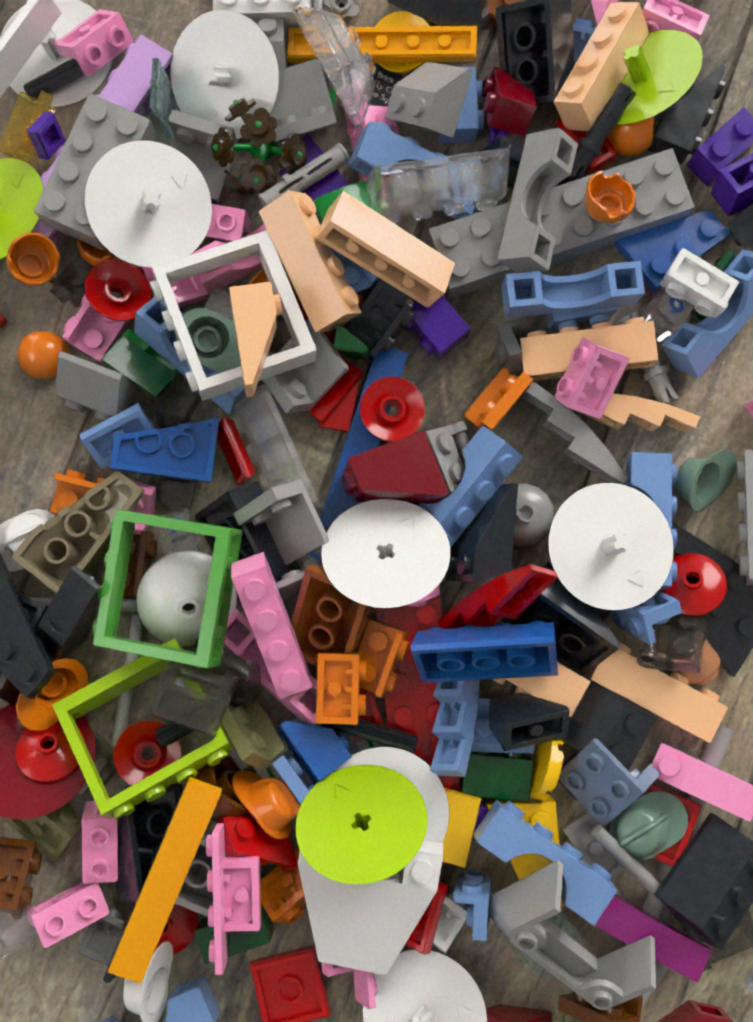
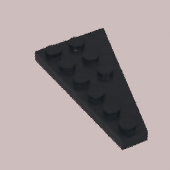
M672 522V529L677 530V545L673 549V557L688 553L701 554L714 560L725 574L727 581L726 594L722 603L714 611L702 616H681L699 636L707 639L720 657L723 668L731 677H735L753 648V585H746V576H740L738 563ZM689 576L686 578L687 582L690 584H696L699 582L698 578L695 576Z
M0 554V671L26 698L35 699L56 671L40 637H36L29 622L31 617L18 599L17 595L19 592Z

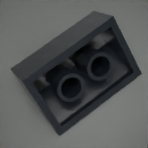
M525 0L496 7L500 68L533 91L536 106L553 104L575 65L571 0Z
M258 481L228 490L195 514L197 522L243 530L238 561L264 552L275 582L281 580L284 574L301 568L297 560L285 565L266 522L258 526H254L253 522L239 526L233 513L263 494ZM204 535L213 552L215 537Z
M176 782L165 788L166 793L160 798L151 802L144 800L134 806L135 810L133 813L118 818V880L116 881V889L119 900L137 902L182 795V784Z
M710 813L654 895L691 936L719 950L723 949L753 903V841L717 815Z

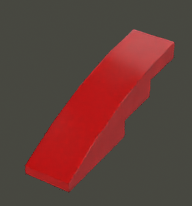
M531 564L504 573L480 586L457 603L438 621L439 627L443 629H456L466 625L487 627L493 626L502 617L516 619L558 577L556 571Z

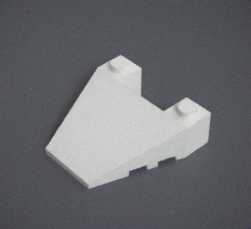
M424 840L415 857L404 867L403 875L394 874L381 881L368 884H345L331 880L313 869L300 851L298 868L318 961L386 976L437 892L443 859V843Z

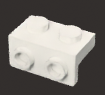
M682 248L659 285L666 288V292L673 298L684 299L694 305V309L698 313L716 318L728 307L729 303L727 302L739 281Z

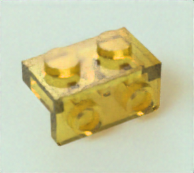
M42 90L38 99L24 92L19 94L0 142V152L15 159L25 161L28 164L33 154L38 156L27 130L45 111L56 114L57 109L51 107L54 96Z

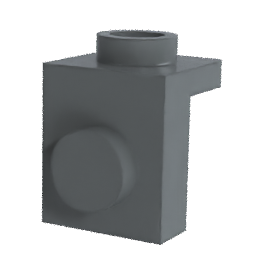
M526 317L510 320L497 326L495 352L498 362L500 364L505 363L509 375L522 371V350L519 344H521L520 338L527 337L529 333L530 323Z
M109 907V914L89 925L77 950L79 955L106 966L109 965L116 944L122 937L127 925L125 921L121 920L123 914Z

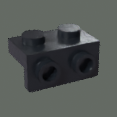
M379 279L359 307L362 313L351 319L345 329L371 349L369 354L375 358L380 350L386 353L396 338L392 334L400 324L402 327H405L414 315L415 310L412 309L414 299Z

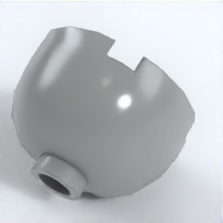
M517 483L518 493L513 547H530L542 541L550 532L554 519L553 505L548 495L539 487L527 483Z

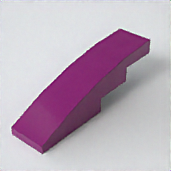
M617 894L614 895L595 924L598 928L627 945L651 935L655 938V960L697 983L712 952L709 946L685 935L673 925L643 911L640 906Z

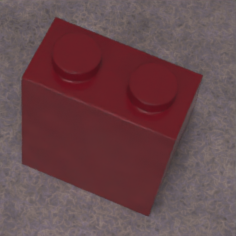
M424 431L348 457L343 470L344 476L340 477L345 493L347 495L352 494L355 502L393 499L418 506L420 503L432 504L440 502L449 493Z

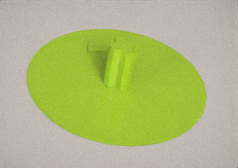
M659 30L649 32L642 47L635 45L633 48L628 47L624 50L625 56L623 59L628 71L621 83L632 88L637 95L628 105L617 124L634 123L652 117L670 107L688 91L699 74L703 59L701 46L694 37L682 31Z
M15 158L0 159V259L7 256L10 244L14 239L27 232H32L39 219L33 211L43 192L41 178L30 164Z
M355 765L329 774L319 781L306 795L296 819L297 843L306 861L321 875L345 884L374 883L396 874L415 857L421 848L427 831V810L418 789L402 774L378 765Z

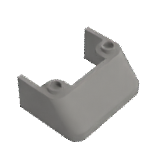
M559 860L491 896L488 914L508 939L583 999L592 1004L593 1007L600 1010H608L656 989L655 938L651 935L600 958H596L548 920V918L560 913L563 863Z

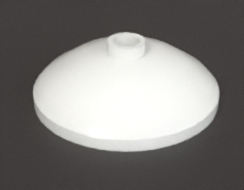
M179 551L160 558L145 572L137 589L136 602L139 617L145 628L153 636L165 643L176 638L181 646L198 645L212 556L197 551ZM233 586L229 616L236 609L237 592L235 586ZM186 603H192L195 605V607L190 611H186L183 609V606Z

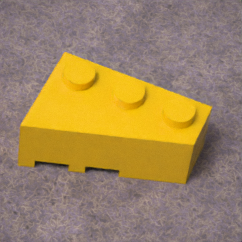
M550 795L546 801L530 798L529 802L497 798L484 799L488 810H490L496 800L503 805L510 801L525 812L523 819L534 826L538 821L554 833L552 839L559 844L556 802ZM534 853L522 854L510 860L518 881L554 863L549 858Z

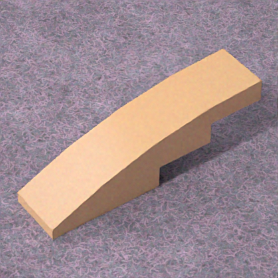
M614 393L601 419L581 413L616 430L624 426L626 421L651 432L659 428L663 423L685 434L694 430L700 419V416L669 404L637 396Z

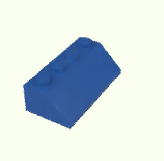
M532 621L528 624L518 625L499 623L487 627L466 625L456 629L433 627L428 630L417 631L411 644V653L422 683L558 675L554 622Z

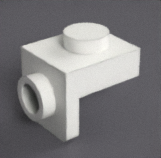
M449 894L448 897L445 896L433 945L445 954L467 921V911L464 910L466 904L453 902V894Z

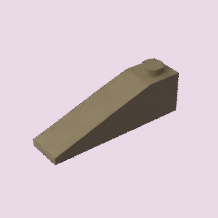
M117 470L87 491L85 496L77 502L57 512L58 515L44 525L40 524L34 528L11 558L55 593H57L74 565L82 572L94 576L102 564L106 552L109 550L111 540L110 523L115 516V510L133 511L145 490Z

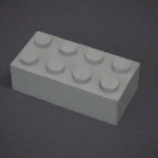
M89 93L33 211L44 225L104 251L106 247L95 235L86 214L85 190L89 175L100 158L113 148L133 141L155 142L157 134L151 120Z

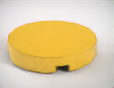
M562 739L537 745L532 759L530 798L546 801L549 799V795L546 792H552L555 789L564 757L563 751L558 750V745L562 746L564 744Z

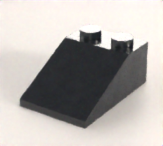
M518 484L500 485L494 495L450 548L449 566L446 571V581L486 584L511 571Z
M549 562L542 567L555 571L553 565ZM558 577L516 619L501 618L502 622L511 625L528 624L532 621L554 622L557 661L580 676L585 675L616 652L621 645L595 608L570 593Z
M591 681L572 718L569 717L568 737L562 738V740L582 751L594 738H597L629 771L657 716Z

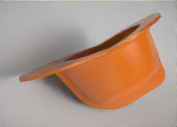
M70 658L52 661L56 673L35 699L26 698L22 693L19 695L16 711L21 724L29 730L41 731L58 722L59 719L52 704L88 685V673L84 665Z
M248 770L236 772L232 778V787L240 802L253 815L265 833L280 840L288 837L292 831V820L298 814L301 804L285 781L275 777L264 779L262 776Z

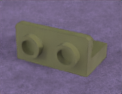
M254 699L245 708L241 706L236 708L223 701L214 709L243 762L264 771L288 750L287 745L259 700Z
M67 802L59 809L40 817L31 819H11L5 817L4 821L27 840L36 841L38 849L55 862L82 829L81 820L83 813L70 802Z

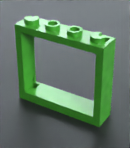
M116 509L115 516L110 523V546L104 558L106 570L104 582L100 587L98 595L100 605L98 617L93 624V645L203 668L221 665L234 586L231 579V563L238 561L243 530ZM135 523L215 537L197 652L117 637Z

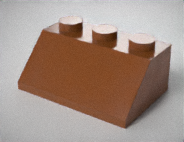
M309 565L306 568L291 620L305 661L315 666H318V653L353 654L358 652L373 608L372 606L358 603L342 594L327 577L323 565Z

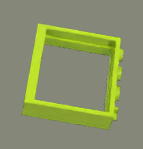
M176 638L161 645L184 650ZM142 655L52 704L100 814L109 819L115 818L116 820L123 815H130L134 812L135 805L144 800L151 802L160 798L166 793L165 788L176 782L178 784L187 782L189 777L194 778L197 776L198 769L207 764L215 766L221 763L220 760L227 757L228 752L234 750L192 665ZM177 664L214 740L109 798L75 723V719Z

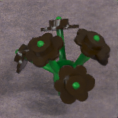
M245 98L234 100L233 104L228 107L230 113L224 118L225 121L231 122L235 118L241 117L245 124L240 129V135L244 140H251L250 144H234L233 137L229 136L226 127H220L218 133L214 134L211 142L213 158L219 161L221 167H226L227 163L233 162L234 151H250L252 159H250L248 164H242L240 168L241 174L238 178L226 169L224 172L230 177L227 183L231 186L233 192L238 191L240 194H243L247 190L252 195L254 192L251 188L257 193H262L265 189L276 185V178L273 176L274 168L269 164L265 165L266 160L272 158L274 154L280 155V166L287 168L290 173H294L298 168L305 166L307 161V146L304 141H301L298 134L291 133L287 141L281 143V148L274 142L277 136L274 129L278 123L276 118L270 117L269 112L265 108H258L253 114L246 113L256 105L254 98L246 101Z

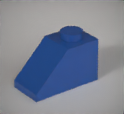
M284 721L276 727L313 783L321 781L352 757L348 752L350 745L346 738L340 732L335 733L331 728Z

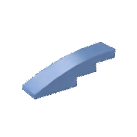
M480 680L437 682L433 696L440 701L432 733L439 740L430 770L437 774V776L465 777L474 738Z

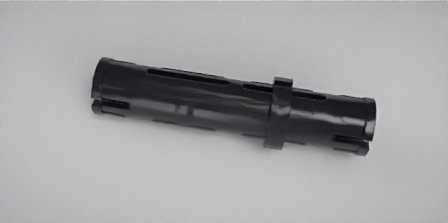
M619 82L584 138L581 137L577 142L579 146L576 150L570 175L574 180L580 179L595 156L599 157L605 140L622 117L628 105L637 95L629 86Z

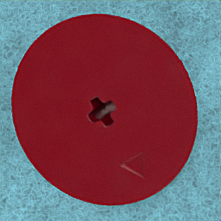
M9 704L0 709V816L11 819L40 817L59 809L69 802L81 790L86 780L80 766L69 776L56 782L41 783L26 777L17 765L15 751L20 736L27 728L21 724L17 717L16 705ZM81 716L75 719V723L84 736L85 745L94 762L96 751L94 734L86 718ZM54 741L46 742L42 748H51L54 745Z

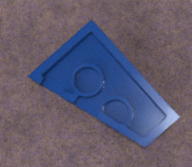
M706 210L617 239L614 246L628 262L641 261L643 280L655 292L662 287L659 285L682 248L701 258L725 240L730 232L711 210Z
M219 417L208 419V421L177 424V426L153 428L114 435L110 470L211 483Z

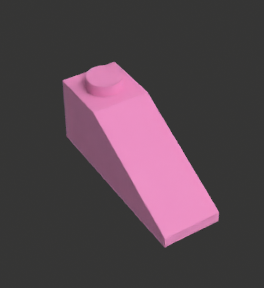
M660 744L652 763L654 768L660 773L657 779L751 822L753 818L752 784L670 745Z

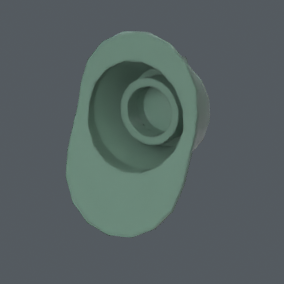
M196 308L184 313L182 316L202 365L220 373L241 366L233 321L206 308Z
M723 449L708 458L687 459L681 465L677 473L676 483L672 484V489L676 491L681 499L690 503L693 511H700L708 503L719 497L730 485L736 469L734 453L731 450Z
M654 791L638 798L611 821L610 835L636 860L643 861L656 856L676 844L684 836L688 827V814L683 803L676 796L667 792Z

